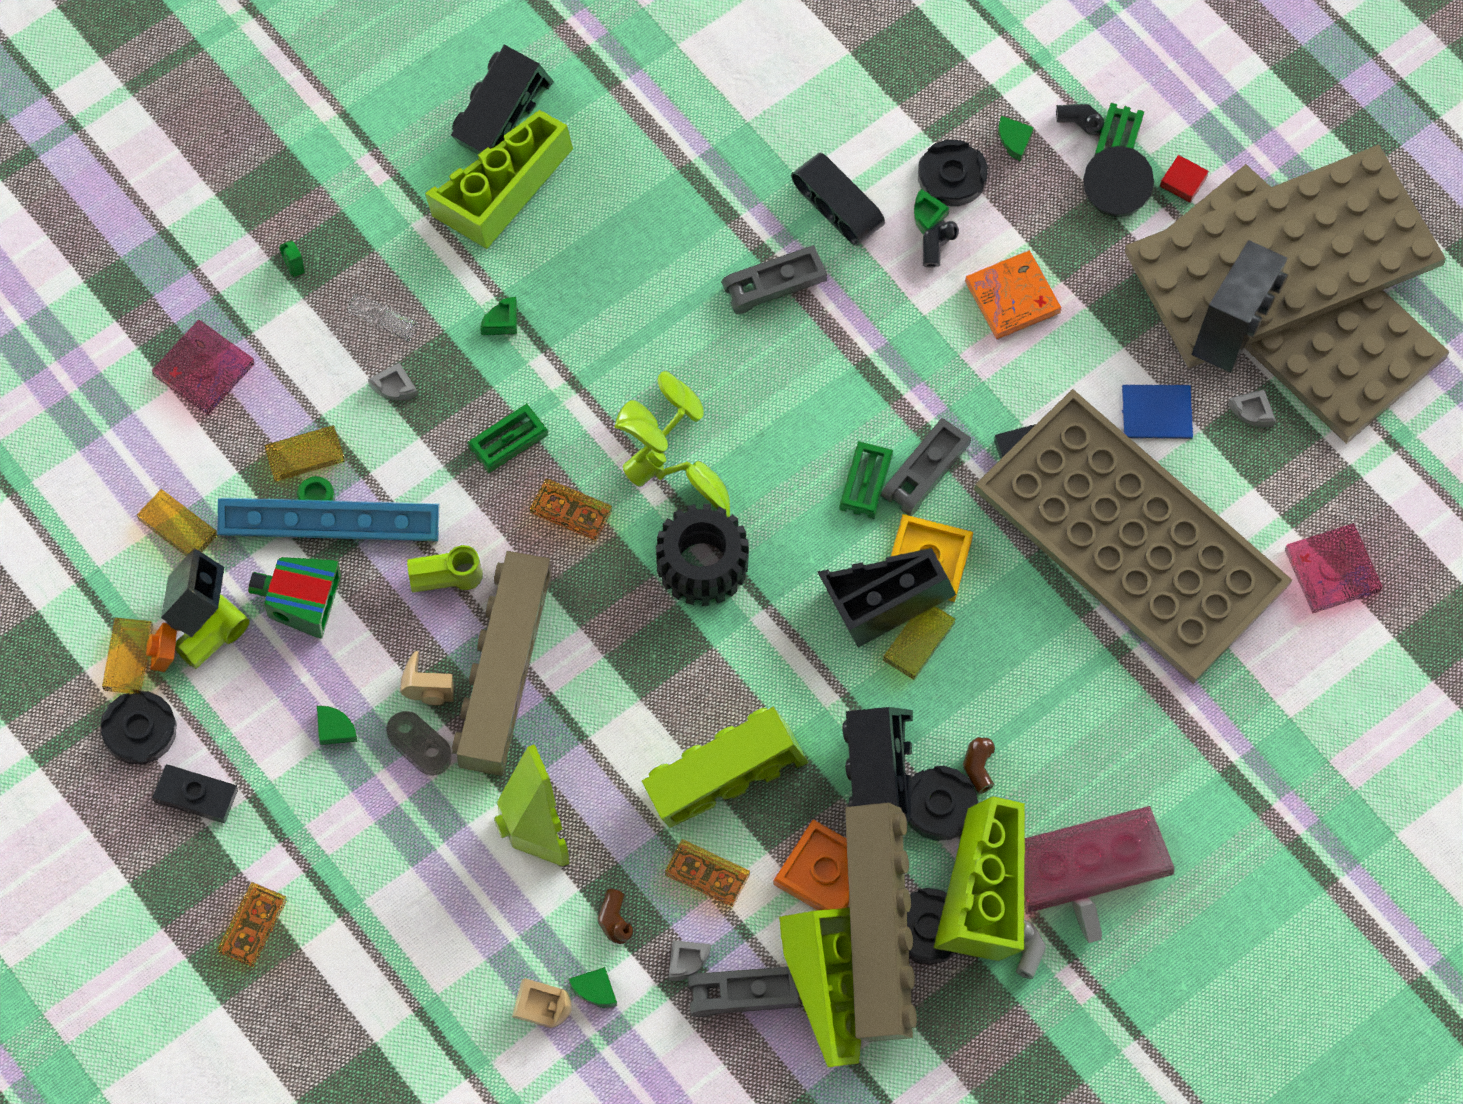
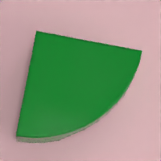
M1001 116L998 127L1000 140L1007 149V153L1014 159L1021 161L1032 137L1034 127Z
M921 189L915 199L914 220L918 229L924 235L925 231L935 223L946 218L949 214V207Z
M293 240L280 244L279 252L290 275L296 277L304 274L302 256Z
M516 297L502 299L498 305L494 306L484 315L481 322V335L517 334Z
M317 706L320 745L358 742L354 725L343 712L329 706Z
M605 967L568 979L575 995L584 1001L597 1005L600 1008L617 1006Z

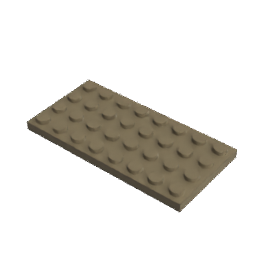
M1380 145L1125 246L1124 251L1188 369L1206 362L1191 355L1210 302L1248 240L1287 257L1283 272L1288 274V277L1280 294L1275 292L1272 294L1275 296V300L1266 316L1261 315L1263 319L1254 338H1249L1246 345L1441 267L1446 260Z
M1245 164L1168 228L1271 188V186ZM1384 290L1244 347L1346 444L1443 362L1449 354L1448 349Z
M1074 389L1059 401L974 487V491L1193 684L1292 582L1288 575Z

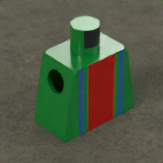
M281 557L277 560L273 576L258 572L252 573L248 592L266 597L264 606L270 619L322 639L341 579L339 563L335 560Z

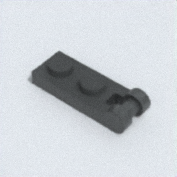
M812 245L729 274L722 279L721 283L725 292L730 293L732 297L730 303L735 314H743L754 306L827 281V272L815 246ZM752 283L754 290L745 293L743 287Z
M941 418L885 485L881 492V497L889 502L895 501L902 506L901 511L909 516H913L923 500L970 445L971 437ZM906 482L915 487L911 494L902 489Z
M789 967L709 972L688 976V988L693 991V1001L690 1002V1013L693 1017H707L721 1013L799 1008L798 990ZM719 988L720 998L709 999L708 990Z

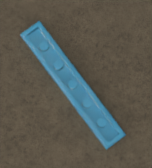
M218 498L217 535L438 541L440 503Z

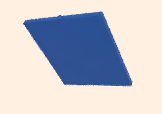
M1122 385L1123 410L1121 412L1123 413L1124 434L1129 438L1193 439L1191 385Z

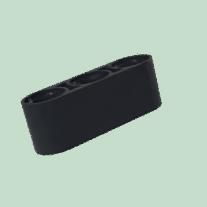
M817 153L792 172V181L800 193L851 244L858 246L885 225V218L880 209L825 154Z

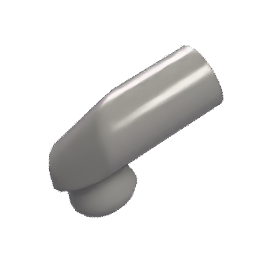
M1024 920V950L1021 951L1023 955L1017 966L1016 973L1024 978L1033 979L1046 947L1037 928Z

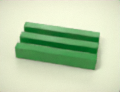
M1111 102L1095 154L1105 149L1114 117L1120 118L1112 147L1120 146L1128 120L1134 123L1126 147L1134 149L1144 111L1137 110V113L1131 112L1130 107L1124 106L1123 109L1117 108V104Z
M526 403L469 440L467 444L470 451L476 454L477 460L483 463L485 470L489 474L548 436V429ZM526 417L529 419V421L519 426L515 430H511L510 432L502 436L501 439H499L486 449L483 450L481 448L483 445H485L498 435L502 434L518 422L522 421Z
M858 441L839 510L846 512L849 509L853 510V514L861 515V513L868 514V518L875 519L881 492L893 456L892 449ZM863 452L870 453L857 500L853 501L850 500ZM879 455L883 456V461L869 505L865 504L864 501L876 459Z

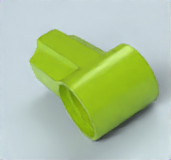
M467 545L454 547L446 554L407 559L412 593L454 586L461 590H471L476 588L483 579V570L478 553L474 548ZM463 564L473 565L468 571H457V568Z
M220 595L219 606L215 613L192 638L184 633L176 641L175 651L190 667L192 666L197 669L225 642L231 644L240 638L248 628L250 620L226 597Z

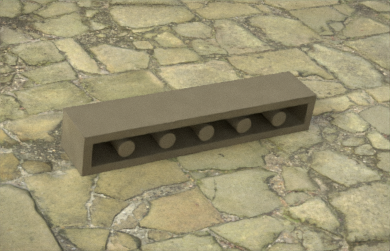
M507 551L504 563H497L494 584H497L498 588L496 596H489L486 607V617L490 618L488 629H481L477 651L482 653L479 664H472L469 676V685L473 686L471 698L465 697L463 700L460 718L465 720L462 732L456 731L452 745V754H457L459 768L503 776L552 574L550 558Z
M891 803L845 807L856 1039L867 1042L913 1038L912 1028L916 1027L917 1015L915 1007L911 1005L910 990L914 988L915 976L913 968L909 966V950L913 946V936L911 929L907 927V912L911 908V898L908 889H905V873H908L909 859L907 852L903 849V835L907 833V820L902 809Z

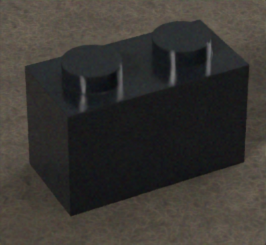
M193 548L168 576L161 618L171 628L182 631L192 638L218 609L225 567L196 548Z

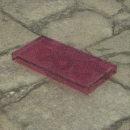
M1147 806L1025 838L1024 903L1028 913L1174 875L1175 868L1151 807Z

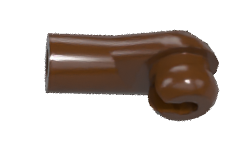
M987 737L973 739L968 745L963 761V769L978 794L989 791L995 785L985 769L987 759L995 752L993 741Z
M607 889L598 916V924L610 941L623 944L633 935L631 923L627 924L619 914L625 894L615 889Z

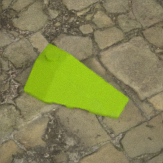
M535 744L525 750L497 801L499 815L494 817V821L501 838L508 836L513 848L563 867L569 864L568 848L564 838L559 839L557 833L563 829L555 809L557 805L553 789Z
M850 908L817 910L779 916L784 957L827 1067L858 1064L861 1040L856 1039Z

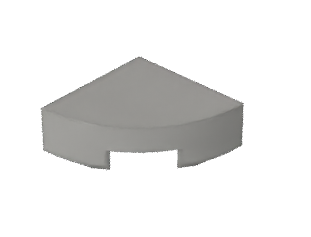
M400 363L368 379L369 386L384 398L408 400L418 396L415 386Z
M1264 389L1229 399L1230 409L1245 423L1257 427H1272L1275 425L1276 419Z
M1084 895L1071 898L1079 926L1088 943L1102 940V931L1095 903Z
M673 940L669 981L684 980L688 976L698 973L709 958L711 944Z

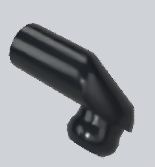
M1089 104L1056 105L1057 123L1075 122L1090 135L1102 132L1104 118Z
M939 221L925 231L923 235L924 267L934 268L940 266V248L949 240H955L959 234V228L954 221Z

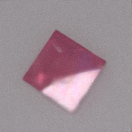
M198 319L152 369V373L162 383L209 415L254 366L255 362L254 358Z
M1354 523L1287 544L1285 547L1286 555L1312 614L1381 592L1383 586Z

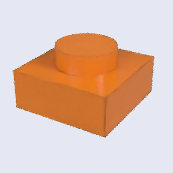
M162 623L157 632L149 636L146 654L152 657L150 670L165 672L174 660L177 630L171 628L167 623Z

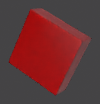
M1178 155L1162 178L1160 187L1191 203L1207 179L1209 171Z

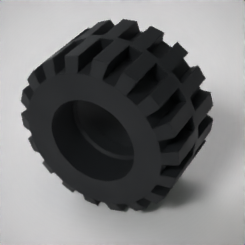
M695 504L687 506V512L685 513L680 509L674 512L673 521L668 518L665 520L663 531H659L657 536L656 563L658 576L662 577V585L666 590L672 588L673 597L679 600L684 596L686 597L687 604L694 605L695 600L702 601V606H710V600L715 599L717 604L725 601L726 593L732 597L737 592V584L742 585L745 581V575L748 572L749 543L748 539H746L744 526H738V518L732 514L726 517V509L718 507L717 511L711 510V504H703V509H696ZM701 543L713 545L723 553V557L718 562L709 566L692 565L681 555L690 546Z

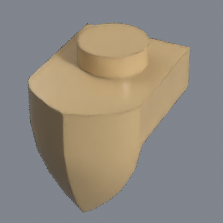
M415 651L403 671L400 693L409 699L422 700L423 703L429 705H441L444 701L453 702L454 682L452 674L418 672L419 652Z
M524 978L521 980L512 1017L544 1027L554 1028L562 1024L569 1017L572 1011L570 996L564 989Z

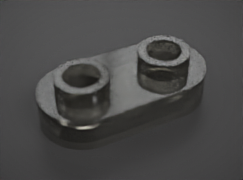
M409 711L396 713L389 719L386 731L390 744L419 771L426 775L434 776L448 769L452 760L450 746L423 719ZM405 724L412 727L407 733L399 731L400 726ZM435 748L439 752L436 756L429 757L425 754L426 751Z

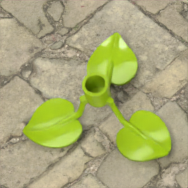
M662 371L657 379L659 388L666 399L678 408L677 414L661 431L658 428L654 415L640 402L630 400L620 409L614 428L633 435L645 445L623 464V471L634 485L642 487L654 476L662 480L666 475L685 470L691 484L716 509L718 507L726 509V517H729L730 499L726 486L721 478L703 462L696 461L692 465L687 461L664 469L663 464L666 462L664 452L668 448L665 437L685 414L694 422H698L703 418L704 410L700 399L689 386L678 380L670 372Z

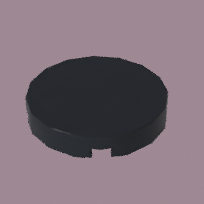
M947 139L934 143L922 155L919 161L918 182L921 189L946 206L958 207L971 203L981 195L987 184L988 165L983 154L962 140Z
M1124 146L1108 147L1095 154L1087 164L1083 178L1085 195L1089 202L1102 214L1113 217L1130 216L1141 209L1151 197L1154 186L1152 167L1146 157L1135 149Z
M139 691L140 693L133 694L126 693L111 702L102 716L101 734L106 749L116 759L127 764L144 765L156 761L169 751L176 738L177 723L172 709L162 697L149 691Z
M934 766L933 769L922 770L916 773L911 779L910 822H908L910 827L922 837L935 841L952 840L960 836L968 808L978 804L976 792L970 779L959 770L947 766Z
M923 888L910 894L911 908L907 912V927L912 932L913 946L909 950V959L916 963L933 965L945 962L957 954L956 952L934 948L947 895L943 890Z

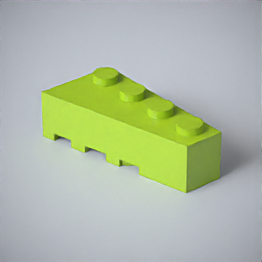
M538 110L505 134V140L491 149L487 147L479 153L478 160L464 170L459 168L450 174V180L437 189L434 186L427 191L425 196L432 217L487 249L573 150L568 126L542 110Z
M774 706L769 709L760 708L748 716V721L737 727L730 726L722 729L714 736L715 739L704 746L695 745L682 753L681 759L670 765L666 763L655 767L649 772V777L642 780L660 818L669 828L714 808L716 805L715 799L720 796L723 799H729L746 793V789L752 781L765 779L767 783L780 777L779 770L784 766L794 763L796 768H799L809 763L789 725Z
M992 796L968 808L934 948L995 961L1003 960L1024 950L1025 803Z

